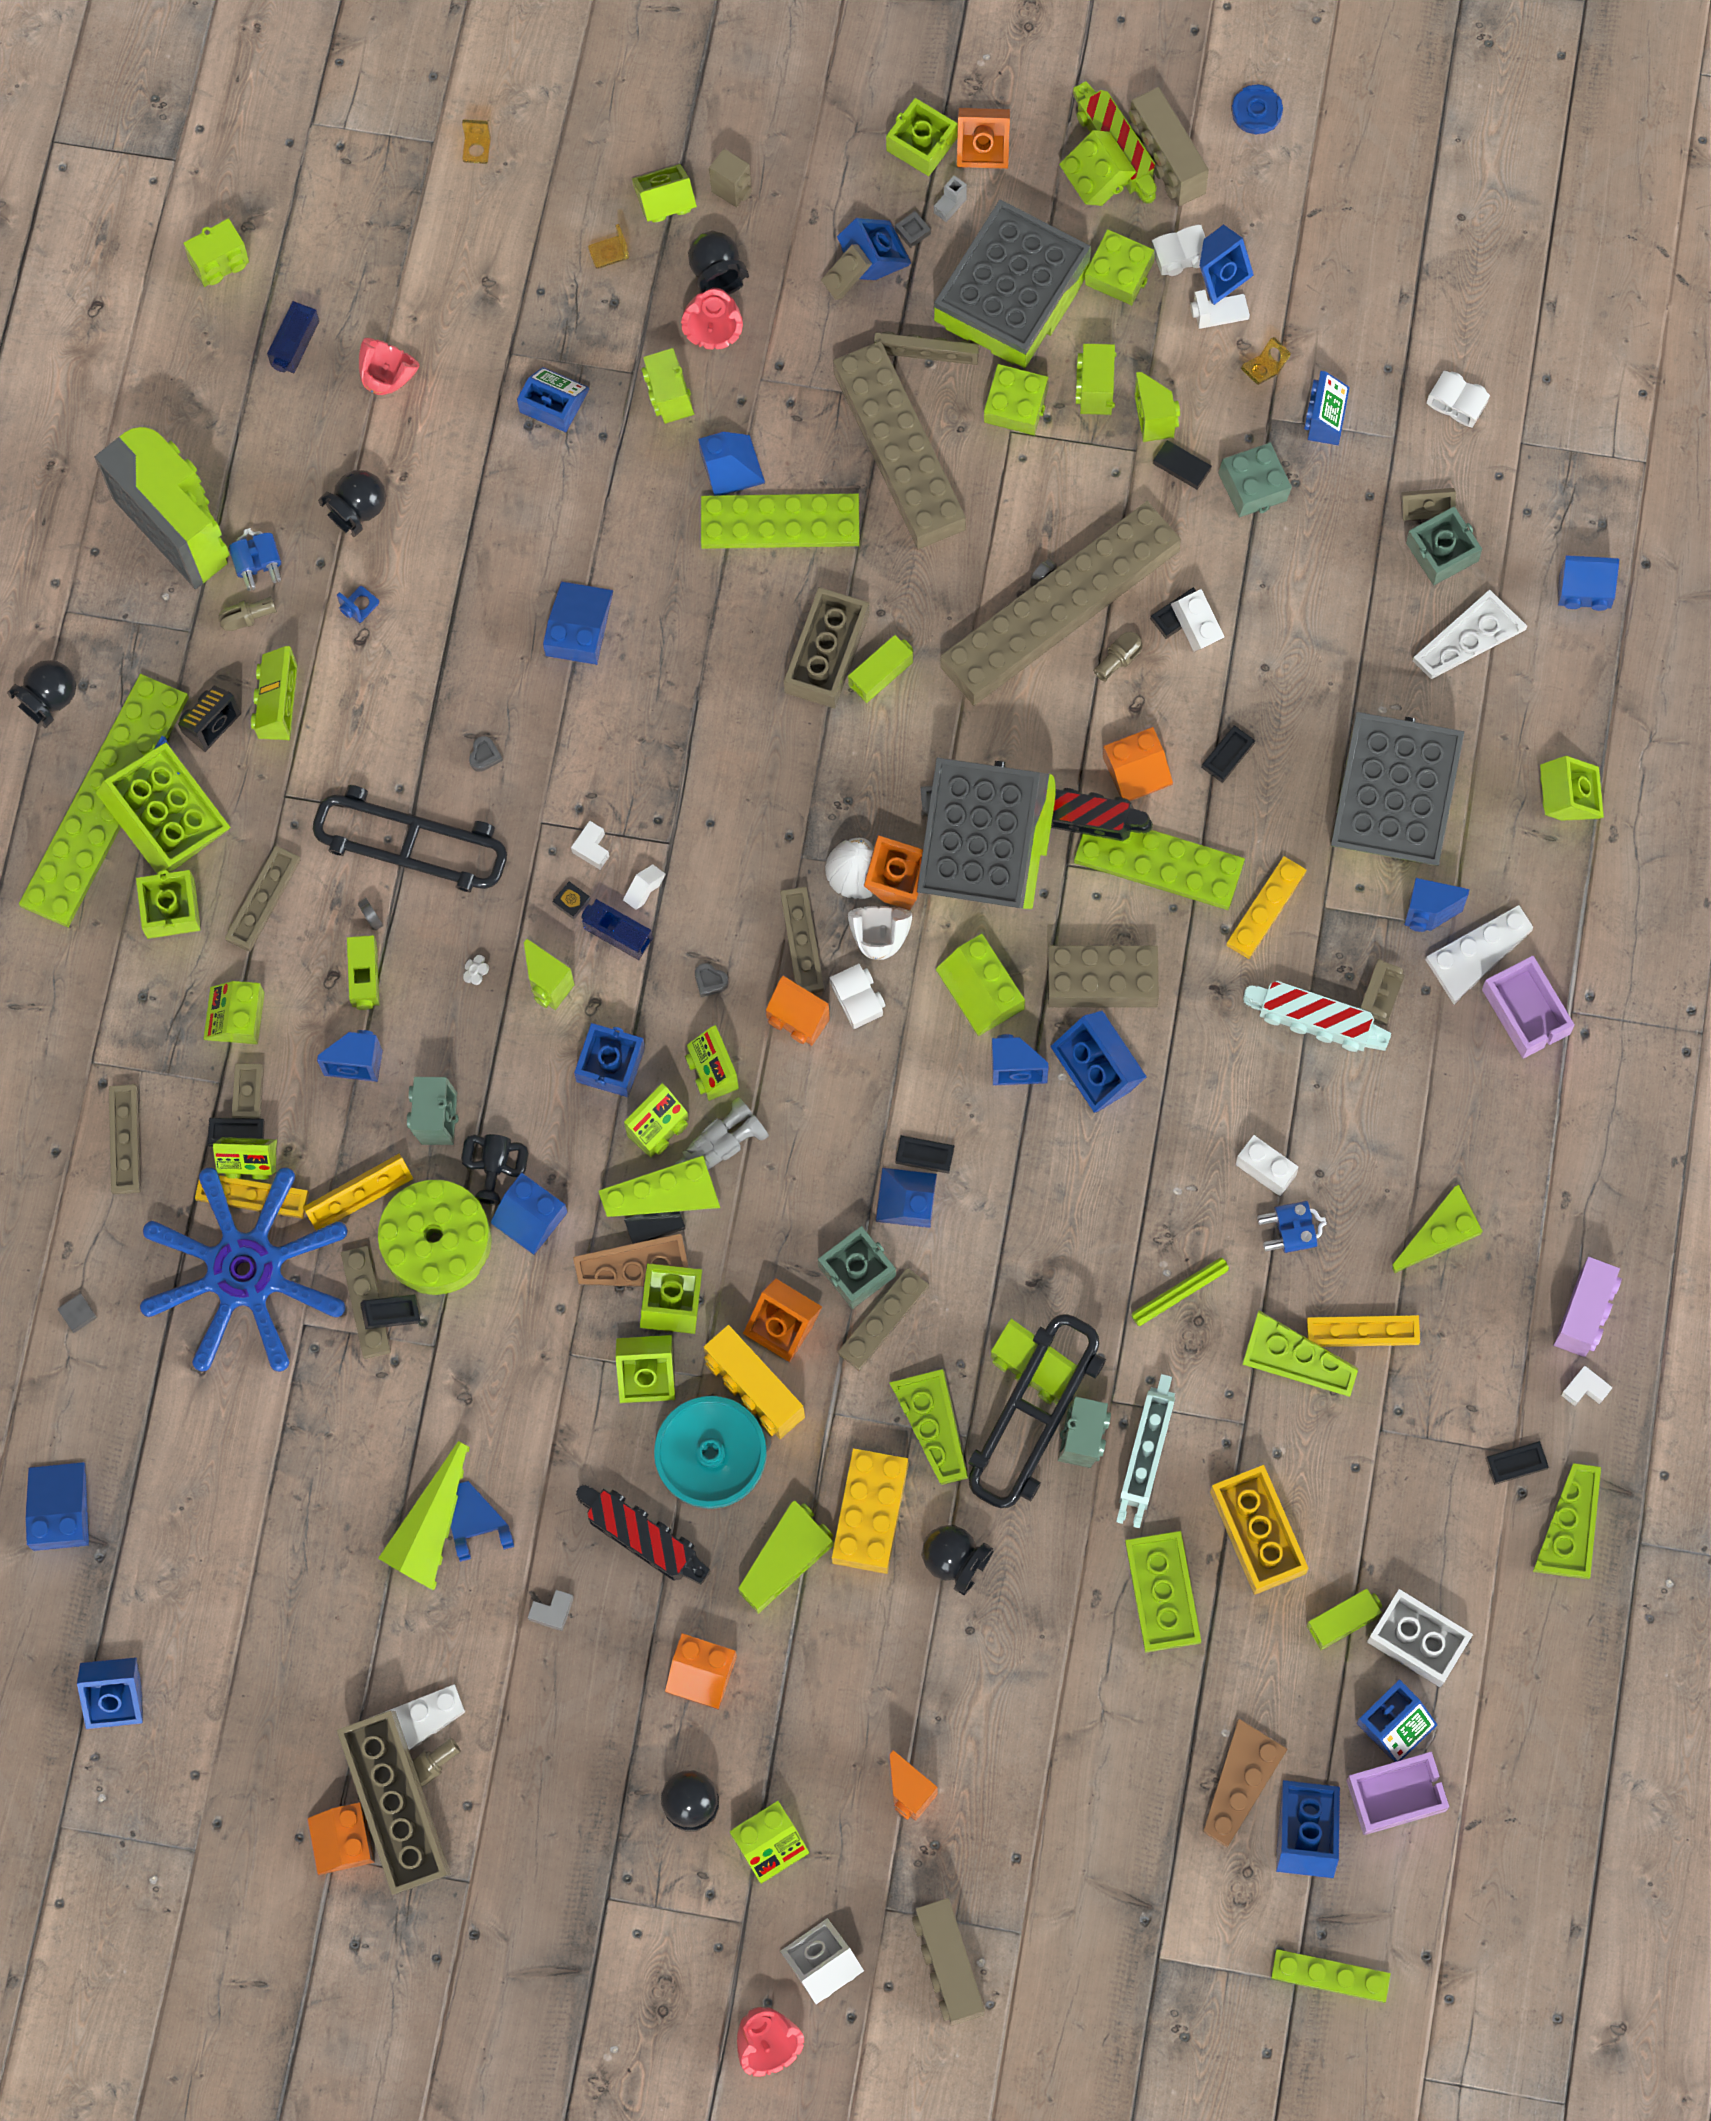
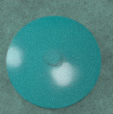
M704 1396L681 1404L667 1416L655 1440L654 1458L661 1480L675 1497L695 1507L715 1509L738 1502L754 1489L765 1469L767 1446L760 1424L748 1409L728 1398Z

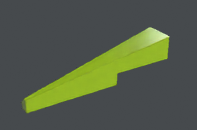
M460 1441L456 1443L378 1558L431 1590H434L437 1584L435 1578L438 1566L442 1564L443 1560L441 1553L445 1538H448L457 1503L458 1496L456 1492L459 1480L463 1478L464 1470L462 1468L466 1452L470 1450V1447Z

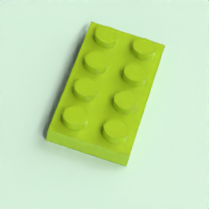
M1181 1531L1125 1540L1145 1653L1201 1644Z

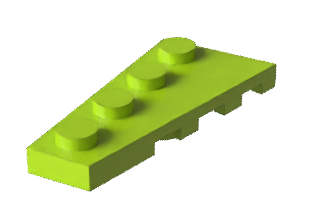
M704 1156L598 1191L607 1217L721 1208Z
M941 1369L889 1382L940 1484L944 1485L968 1479L945 1371Z

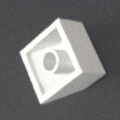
M828 1918L780 1951L816 2004L829 1997L833 1992L852 1981L864 1971L849 1946Z

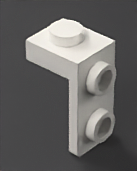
M1202 290L1195 292L1194 302L1190 303L1192 317L1197 319L1199 329L1248 320L1250 316L1244 294L1224 297L1213 305L1210 300L1208 301L1206 291Z

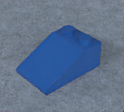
M561 581L544 637L543 647L545 656L598 665L613 590Z
M84 1462L28 1468L26 1539L27 1546L33 1551L89 1546L86 1470Z
M1283 1780L1277 1839L1276 1872L1334 1878L1339 1861L1340 1787Z

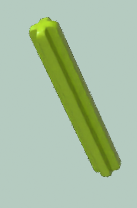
M1218 1258L1132 1312L1133 1321L1138 1326L1143 1325L1228 1272V1264L1223 1258Z

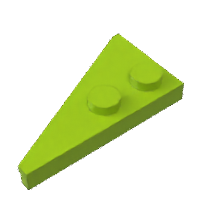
M1459 1185L1453 1188L1393 1263L1392 1269L1394 1273L1482 1234L1483 1231Z

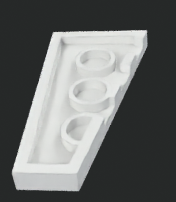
M1489 590L1415 655L1413 662L1430 679H1433L1525 631L1527 625Z
M1518 905L1428 955L1425 960L1453 1004H1455L1506 954L1517 946L1533 930V926Z
M455 1684L390 1709L396 1711L409 1751L465 1713Z

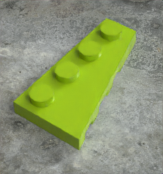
M1260 1310L1258 1311L1243 1365L1348 1397L1351 1396L1358 1373L1357 1367Z
M1572 1464L1533 1572L1590 1579L1601 1467Z

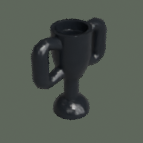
M495 1134L485 1135L484 1138L479 1135H471L465 1139L461 1156L462 1164L467 1169H484L486 1173L484 1190H480L474 1196L479 1203L486 1205L500 1204L501 1198L495 1192L497 1175H500V1173L511 1177H518L521 1173L524 1174L529 1155L525 1145L517 1142L511 1143L510 1138ZM477 1143L482 1146V1160L473 1162L474 1145ZM517 1150L515 1169H512L506 1163L509 1158V1152Z

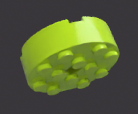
M425 1180L404 1188L388 1203L379 1222L378 1243L387 1267L400 1283L419 1293L441 1295L465 1287L480 1274V1270L489 1257L491 1250L490 1225L481 1204L467 1189L453 1182ZM433 1233L442 1235L439 1241L429 1242V1238Z

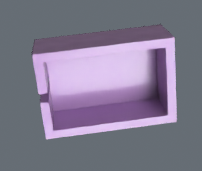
M1534 956L1485 980L1482 991L1523 1059L1543 1049L1546 1043L1551 1045L1571 1034L1574 1023Z
M1591 1257L1587 1258L1579 1273L1553 1346L1582 1357H1586L1589 1350L1595 1351L1604 1331L1599 1326L1604 1325L1613 1306L1608 1301L1613 1300L1622 1279L1617 1277L1620 1268Z
M1432 1752L1349 1775L1346 1781L1363 1835L1433 1816L1448 1810L1449 1804L1442 1782L1435 1784L1434 1787L1432 1786V1782L1437 1781L1440 1777Z

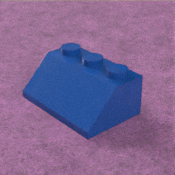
M1103 1011L1084 1015L1050 1046L1094 1113L1099 1112L1127 1095L1147 1078Z

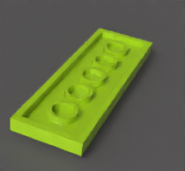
M859 493L701 496L702 549L859 546Z
M1154 830L1147 832V834L1131 832L1130 837L1124 841L1083 834L1074 859L1075 864L1225 910L1230 908L1245 862V858Z

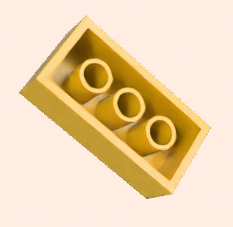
M729 1325L704 1346V1359L707 1368L715 1376L718 1374L722 1376V1379L725 1381L724 1386L733 1396L740 1395L744 1402L742 1405L753 1416L757 1414L760 1417L761 1426L771 1437L775 1434L781 1440L805 1418L804 1406Z
M853 1448L833 1548L832 1564L888 1574L909 1466L908 1458Z
M1264 1465L1212 1485L1210 1493L1254 1595L1307 1574L1308 1565Z

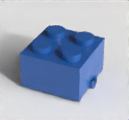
M591 1023L574 1072L576 1082L629 1098L645 1050L644 1039L624 1033V1030L619 1027L610 1029Z

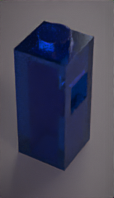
M292 301L267 352L270 365L275 370L283 373L286 371L295 373L320 322L316 309Z
M598 899L594 901L592 906L590 904L587 905L582 913L581 919H583L584 930L637 960H640L653 940L651 929Z

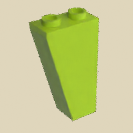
M794 1500L790 1504L738 1588L739 1594L758 1614L833 1547V1541L831 1540L833 1534L823 1523L820 1526L817 1525L812 1519L815 1516L805 1503L799 1505Z

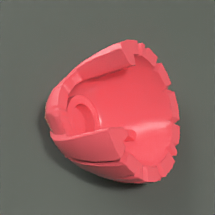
M710 288L705 292L697 294L686 306L681 320L682 331L684 335H687V339L690 342L699 345V347L703 346L705 349L712 350L714 348L716 350L728 347L729 343L733 344L741 335L743 328L742 316L737 304L732 297L719 288Z
M365 338L361 343L359 353L360 378L363 386L374 394L386 395L397 391L415 375L419 368V362L411 355L404 353L403 350H399L393 345L388 346V343L384 341Z
M757 2007L749 2010L748 2014L740 2022L737 2033V2052L741 2067L748 2075L752 2074L753 2076L761 2077L765 2076L766 2073L770 2075L771 2072L776 2073L783 2070V2066L788 2067L797 2058L796 2054H800L804 2046V2036L801 2030L783 2014L769 2007Z

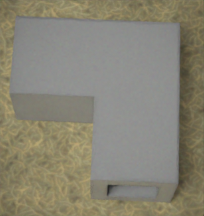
M953 176L944 186V195L934 205V214L947 222L967 200V184Z
M556 1590L550 1606L533 1601L528 1615L529 1621L563 1631L574 1599L573 1595Z

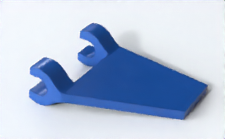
M469 1481L459 1483L456 1492L458 1498L451 1530L460 1562L471 1559L466 1539L498 1530L503 1549L514 1547L509 1525Z

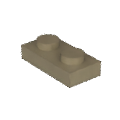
M858 244L851 245L821 281L835 300L842 299L872 263Z
M1445 488L1401 492L1403 521L1430 519L1454 506L1456 508L1455 489Z
M235 1064L232 1118L261 1119L264 1070L262 1064Z

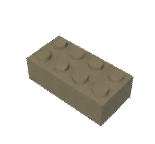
M1157 87L1132 99L1131 111H1129V124L1155 162L1154 173L1158 179L1162 178L1165 183L1168 197L1171 200L1174 199L1179 207L1206 194L1209 169L1161 89Z
M818 587L784 679L786 694L834 709L836 708L870 615L869 602Z
M1049 946L1048 1007H1157L1159 999L1158 946Z
M949 1898L916 1908V1916L912 1917V1922L917 1937L923 1936L925 1942L924 1945H921L926 1965L932 1964L934 1970L933 1973H930L934 1992H941L943 2001L939 2002L943 2020H949L951 2026L984 2016L985 2009Z

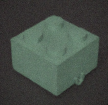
M1271 442L1224 458L1218 471L1239 518L1257 511L1264 513L1271 506L1286 502L1292 489Z
M1455 506L1409 530L1406 541L1407 546L1433 586L1479 562L1482 552L1481 546L1472 534V526L1470 523L1464 522Z
M414 1077L413 1086L409 1087V1101L412 1102V1110L407 1114V1127L421 1145H454L455 1124L459 1121V1117L456 1115L458 1092L447 1077Z
M862 1226L818 1258V1267L851 1309H854L896 1277V1268L883 1253V1247L879 1242L875 1243Z
M1074 1397L1068 1406L1064 1430L1060 1432L1062 1441L1058 1456L1059 1462L1091 1468L1095 1461L1099 1462L1100 1456L1104 1454L1106 1440L1102 1439V1434L1104 1435L1105 1429H1108L1111 1413L1107 1412L1108 1403Z

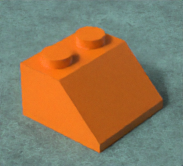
M959 108L957 167L1008 169L1010 109Z
M1154 727L1103 747L1104 762L1120 797L1132 801L1173 785L1165 753Z
M878 835L864 887L885 903L911 910L918 896L917 888L923 849Z
M782 976L766 1008V1017L769 1019L768 1023L778 1030L784 1028L791 1033V1037L801 1044L806 1042L812 1046L830 1020L829 1004L785 976Z
M775 1278L761 1293L743 1334L790 1362L813 1328L822 1306Z
M682 1633L672 1660L665 1692L719 1710L737 1658L736 1651Z
M893 1750L890 1753V1766L895 1810L906 1820L911 1817L916 1821L938 1795V1787Z
M360 1802L332 1808L307 1818L318 1875L375 1863L367 1819Z

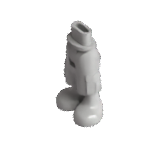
M737 1097L731 1104L732 1109L722 1121L716 1118L705 1127L702 1134L693 1140L687 1149L682 1152L684 1156L674 1164L704 1156L709 1170L722 1160L725 1161L741 1150L739 1143L743 1140L755 1137L762 1141L769 1137V1134L742 1099ZM740 1121H745L735 1132L729 1133V1129Z

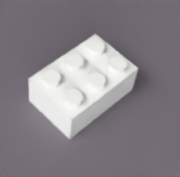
M1399 1589L1367 1643L1441 1688L1473 1634Z

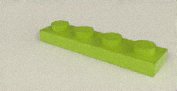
M1276 1949L1271 1979L1386 2003L1391 1973Z

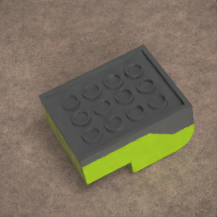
M999 199L934 302V321L945 326L946 330L967 341L970 339L991 350L992 354L1003 360L1026 368L1046 334L1052 335L1082 286L1085 273L1090 265L1091 246Z
M132 428L115 439L95 455L94 458L113 501L196 590L228 564L226 558L230 556L226 544L220 537L222 533L219 525L210 514L207 506L210 502L204 495L206 493L204 488L200 485L201 479L196 474L197 469L189 459L183 460L179 456L180 450L171 440L166 442L158 432L150 428Z
M1356 712L1331 846L1439 866L1465 731L1416 723V718L1405 717V720Z
M937 758L917 892L1008 907L1033 909L1040 855L1047 856L1056 793L1053 775L1006 768V762L995 761L994 766Z

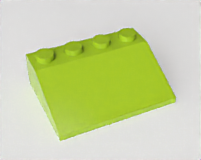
M164 743L104 780L96 792L157 875L162 870L170 873L231 828L167 743Z

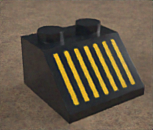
M213 686L209 691L206 690L200 695L198 703L191 710L188 709L181 715L178 725L181 732L206 752L241 715V712L232 693Z

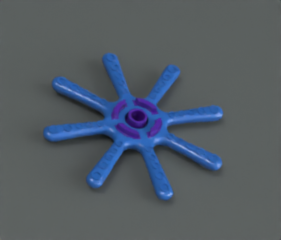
M205 1168L200 1172L199 1180L222 1231L220 1243L212 1247L206 1246L156 1221H150L145 1224L143 1235L151 1241L202 1259L207 1264V1273L197 1281L144 1299L140 1304V1310L144 1316L152 1317L205 1292H214L220 1298V1306L193 1358L194 1368L198 1371H207L211 1367L232 1312L239 1306H247L253 1312L271 1368L277 1372L284 1371L289 1366V1358L266 1308V1299L274 1292H281L329 1316L337 1318L343 1315L346 1308L343 1300L287 1280L281 1274V1266L287 1259L343 1240L347 1236V1227L343 1222L337 1221L280 1247L273 1246L268 1240V1233L295 1180V1173L289 1168L278 1170L256 1226L252 1231L243 1233L235 1227L217 1171L214 1168ZM244 1262L249 1263V1272L243 1276L238 1275V1266Z

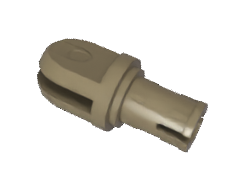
M270 596L251 604L244 600L239 602V604L223 609L219 613L220 626L226 631L253 626L255 619L277 612L272 597Z
M1134 632L1122 634L1108 648V656L1093 670L1095 675L1100 680L1106 682L1119 667H1127L1142 650L1143 644L1140 636Z
M452 1738L447 1739L445 1743L433 1752L424 1751L412 1760L421 1787L442 1773V1765L461 1752L459 1746Z

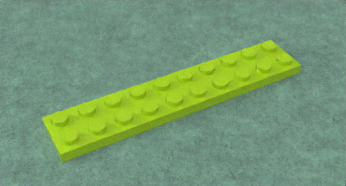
M139 675L19 902L21 908L69 928L121 829L120 824L96 794L97 790L104 780L153 751L161 736L168 739L189 699L187 693L145 675Z

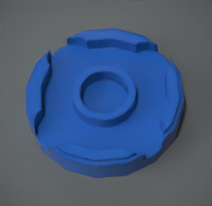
M1260 84L1249 85L1243 88V91L1239 92V94L1237 93L1233 100L1231 111L1234 122L1243 131L1255 135L1265 134L1275 129L1280 123L1283 113V104L1280 96H1277L1270 87Z

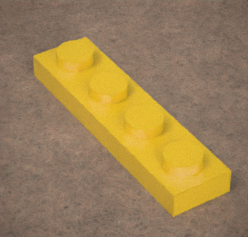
M1283 856L1227 941L1226 946L1250 959L1305 876L1307 870Z
M399 1153L303 1206V1209L315 1230H318L343 1219L413 1180V1177Z
M218 1175L228 1206L262 1211L272 1184L238 1178L231 1179ZM199 1180L195 1200L209 1203ZM290 1188L277 1215L304 1219L305 1210L303 1206L307 1205L308 1190Z
M1419 1315L1308 1317L1306 1320L1307 1339L1321 1347L1420 1344Z

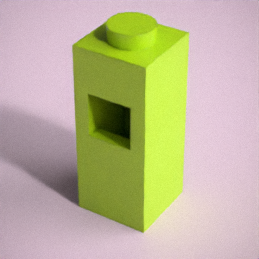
M894 635L848 675L849 686L868 703L913 663V648L906 640H900Z
M374 935L347 937L349 1000L352 1007H356L359 1010H369L373 1006L380 1005L377 942Z
M1365 1589L1310 1620L1306 1627L1320 1650H1323L1378 1619L1382 1614L1380 1609L1383 1607L1375 1593L1370 1594L1368 1589Z

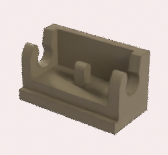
M1380 959L1377 961L1360 1009L1371 1012L1374 1022L1386 1026L1405 975L1402 974L1403 969L1383 962Z

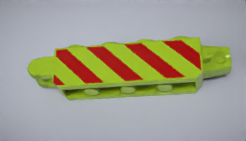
M1087 81L1073 88V95L1078 104V113L1076 115L1082 127L1086 126L1090 133L1093 130L1112 134L1136 170V173L1123 187L1125 186L1130 194L1136 192L1143 203H1152L1156 199L1155 192L1157 187L1153 180L1155 162L1108 91L1099 90L1096 92Z

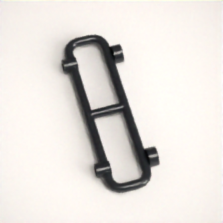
M348 785L345 795L334 794L322 800L316 812L312 828L314 836L319 842L330 846L328 850L330 853L344 856L345 851L451 880L457 882L456 888L464 892L470 893L473 887L480 889L493 887L500 880L507 861L505 846L500 841L492 838L495 831L493 825L482 821H475L472 832L368 803L365 802L368 791L356 785ZM334 805H340L409 825L400 855L353 842L339 835L332 836L326 834L323 830V825L329 809ZM424 829L493 849L497 857L490 876L479 878L468 872H458L410 858L419 830Z
M1068 1314L1058 1315L1050 1321L1046 1329L1043 1327L1038 1329L1033 1338V1342L1037 1343V1346L982 1451L976 1449L968 1462L969 1465L973 1466L969 1475V1487L972 1493L994 1507L1000 1509L1009 1508L1015 1505L1020 1497L1030 1502L1032 1501L1041 1482L1031 1476L1085 1374L1096 1379L1106 1362L1105 1358L1096 1354L1100 1345L1096 1330L1075 1316ZM1067 1325L1087 1336L1089 1343L1052 1414H1049L1025 1401L1022 1397L1045 1353L1052 1344L1058 1329L1061 1326ZM1017 1408L1046 1424L1010 1494L1006 1497H999L981 1486L980 1477L986 1469L997 1444Z

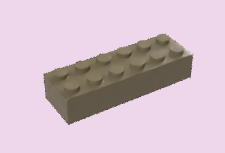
M390 1710L338 1729L337 1733L392 1895L451 1875L396 1711Z

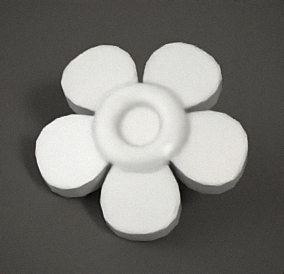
M477 955L474 960L469 959L466 962L465 969L468 971L463 976L465 982H472L474 985H479L482 982V976L489 971V965L484 963V956Z

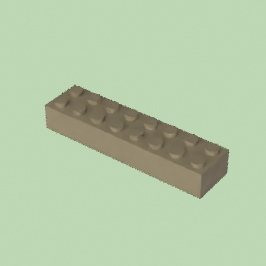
M876 342L833 360L834 376L917 550L965 531L966 517L882 342Z

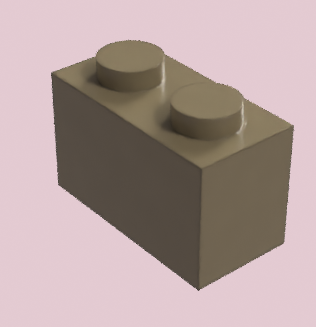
M723 149L709 167L711 192L737 208L741 201H746L752 192L750 166L744 160Z

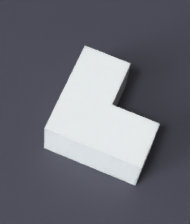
M589 821L571 847L573 854L601 870L610 857L609 852L598 845L605 835L604 829Z
M653 864L639 872L631 883L623 901L635 910L645 904L650 893L660 886L666 874Z
M1584 1366L1561 1396L1574 1406L1577 1405L1585 1394L1600 1404L1612 1387Z

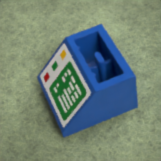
M542 367L528 378L517 398L519 412L563 432H567L590 389L588 386Z
M1320 371L1319 380H1313L1304 430H1309L1308 440L1339 446L1350 387L1326 371Z
M1400 1679L1356 1723L1393 1762L1403 1760L1437 1726V1723L1420 1699Z

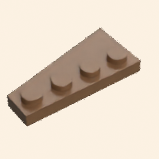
M681 1234L573 1257L579 1285L644 1287L647 1264L689 1268Z
M1238 1719L1203 1830L1205 1834L1227 1848L1288 1750L1241 1719Z

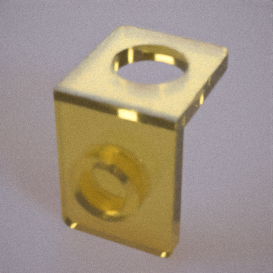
M463 119L462 126L465 136L463 162L487 164L491 142L488 121ZM473 145H480L483 147L484 152L482 155L474 157L470 155L469 149Z
M619 224L615 225L617 236L588 246L596 269L629 259L627 243Z
M1272 337L1262 353L1242 364L1241 370L1259 385L1278 375L1291 353L1275 337ZM1272 347L1279 350L1281 354L1280 361L1272 358Z

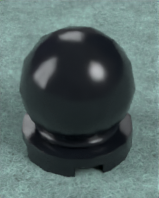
M712 230L700 234L692 241L688 251L689 265L693 273L698 277L697 284L701 292H705L710 288H719L729 295L744 286L742 280L749 278V274L744 262L739 260L737 245L731 237Z
M353 470L340 478L335 486L334 494L326 492L318 499L321 507L326 504L331 511L327 516L342 531L347 533L351 530L352 537H356L363 530L361 522L369 521L376 517L385 506L386 491L383 483L376 475L366 470Z
M45 660L30 667L24 676L23 686L20 687L14 684L7 694L11 699L16 696L21 702L18 707L37 724L42 720L43 727L47 728L54 721L51 712L62 710L70 704L75 696L76 681L74 674L67 666L55 660Z
M946 1525L932 1530L927 1535L923 1543L921 1556L925 1567L933 1576L944 1581L955 1580L954 1590L965 1596L975 1584L972 1581L974 1574L978 1569L982 1572L984 1571L994 1551L986 1543L976 1547L974 1538L965 1529L955 1525Z
M695 1770L682 1771L673 1775L665 1783L661 1793V1806L666 1818L675 1828L685 1832H697L708 1826L716 1818L719 1810V1796L714 1783L705 1774Z

